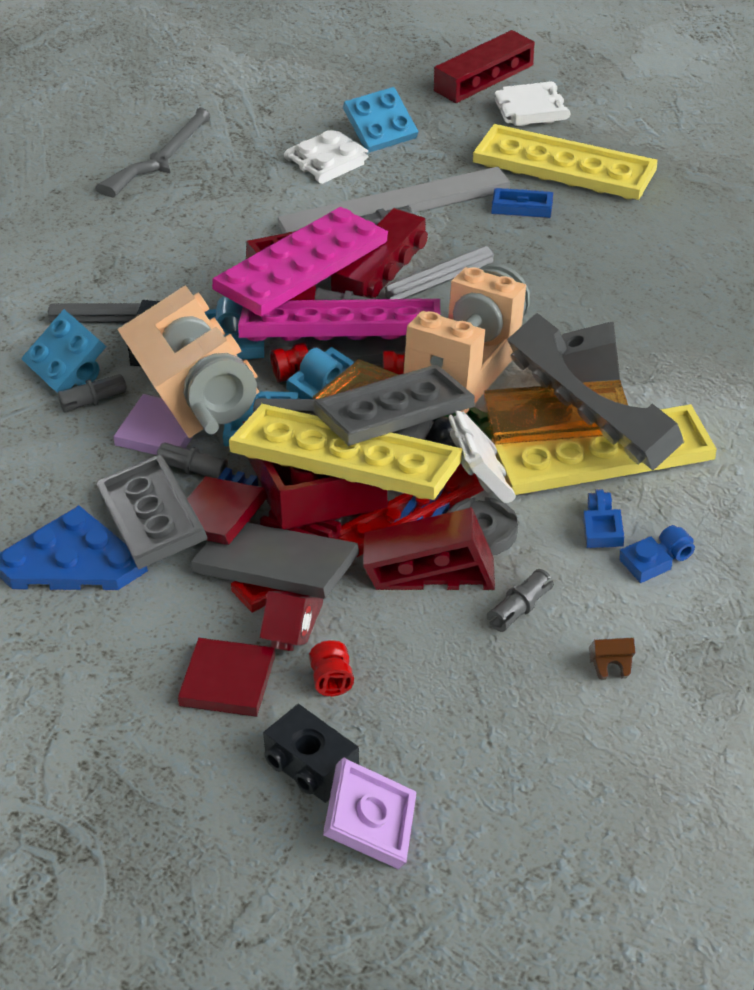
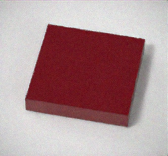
M206 476L189 495L187 500L205 530L208 538L207 541L229 545L268 497L263 487Z
M198 637L178 695L179 706L257 717L275 660V648Z

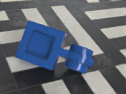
M595 489V493H588V510L583 513L586 548L624 547L621 509H612L611 493L604 492L603 489Z

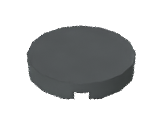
M475 497L467 498L456 503L447 512L472 507L492 555H498L508 550L516 541L518 533L516 513L506 503L495 498L485 497V501H475Z

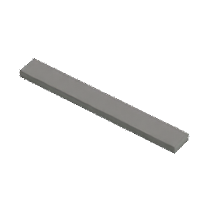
M493 167L279 216L278 226L282 233L297 231L338 207L346 208L355 215L362 216L375 213L377 209L381 208L386 211L409 205L412 212L415 213L494 194V188L510 189V181L499 167Z

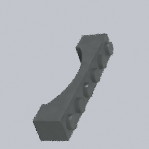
M536 313L507 339L513 351L510 357L520 369L525 370L528 368L542 387L547 388L550 386L553 388L555 395L565 406L568 407L572 404L576 407L578 414L587 424L592 425L595 423L598 425L603 436L613 445L617 442L624 447L625 453L636 464L639 465L643 462L653 471L684 443L677 422L653 403L648 408H640L614 402L592 391L578 380L564 363L563 353L568 349L559 329L540 314Z

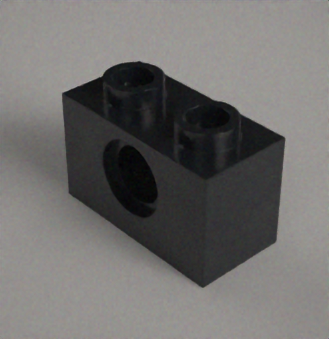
M299 703L263 732L264 756L268 764L274 770L286 773L296 781L302 791L307 794H314L324 803L330 800L336 764L342 758H345L359 765V747Z

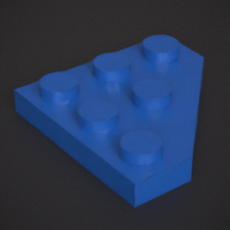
M79 505L0 552V579L12 589H28L29 584H49L50 590H81V585H102L103 590H119L148 571L147 566L138 570L126 544Z

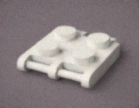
M552 81L503 87V90L495 92L496 97L494 99L501 110L500 112L505 122L513 123L515 126L521 127L541 122L553 123L554 121L566 120L571 115L569 109L564 107V99L560 94H557V86Z
M328 130L287 149L284 152V158L290 162H296L300 170L310 172L315 176V180L322 184L364 165V160L368 158L365 152L367 153L368 150L355 141L352 142V139L340 131Z
M456 411L455 417L449 415L453 428L449 433L458 448H462L461 464L469 475L474 473L477 475L481 486L487 493L493 491L502 502H512L516 495L514 490L505 481L506 471L503 465L496 459L497 449L495 444L464 411Z

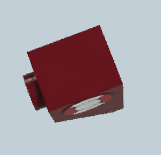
M283 590L268 591L260 638L271 640L270 647L293 651L294 645L307 644L324 599Z

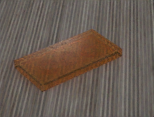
M621 380L583 383L592 391L607 399L628 405ZM532 386L484 390V402L494 444L603 436L600 431V427L595 423L592 425L587 424L578 414L577 408L572 404L568 407L565 406L554 393L555 390L550 386L547 388Z

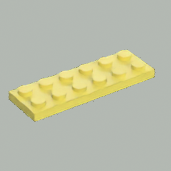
M493 124L473 152V163L482 164L489 168L499 167L515 174L531 175L542 180L557 181L568 186H579L592 189L598 193L605 192L621 196L625 199L636 200L640 199L657 170L658 161L657 159Z
M261 404L229 439L230 452L244 455L251 459L266 460L278 463L281 466L312 471L315 474L334 476L349 482H359L376 486L383 490H393L414 495L417 498L435 500L462 461V448L396 433H388L348 446L318 416Z
M691 404L660 409L677 422L684 443L654 470L715 460L717 449ZM585 422L492 438V442L497 449L496 459L503 465L506 471L505 481L514 490L515 495L652 471L643 462L639 465L633 462L625 453L624 447L618 442L615 445L610 443L601 433L600 427L595 423L589 425Z

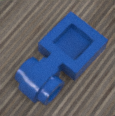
M675 525L665 528L659 536L660 544L650 536L620 549L619 560L640 583L672 569L673 559L684 561L695 550L694 540L684 528L676 527Z

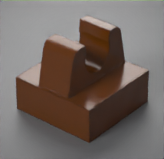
M634 637L599 639L591 643L589 646L590 663H594L599 679L605 680L608 677L607 666L611 663L620 667L621 679L627 678L631 674L632 658L636 654Z

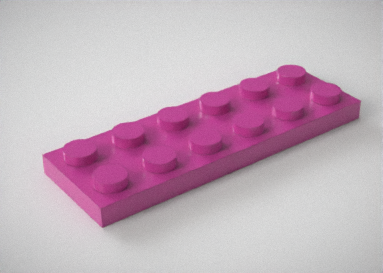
M338 207L212 278V289L255 314L263 316L386 243L388 231L375 225L372 221L355 215L346 208Z
M440 298L287 301L263 316H259L243 307L238 324L239 338H248L251 341H262L268 337H281V339L286 341L298 340L301 337L330 340L334 336H347L352 340L365 339L367 336L397 339L400 336L406 335L407 325L421 311L440 314Z

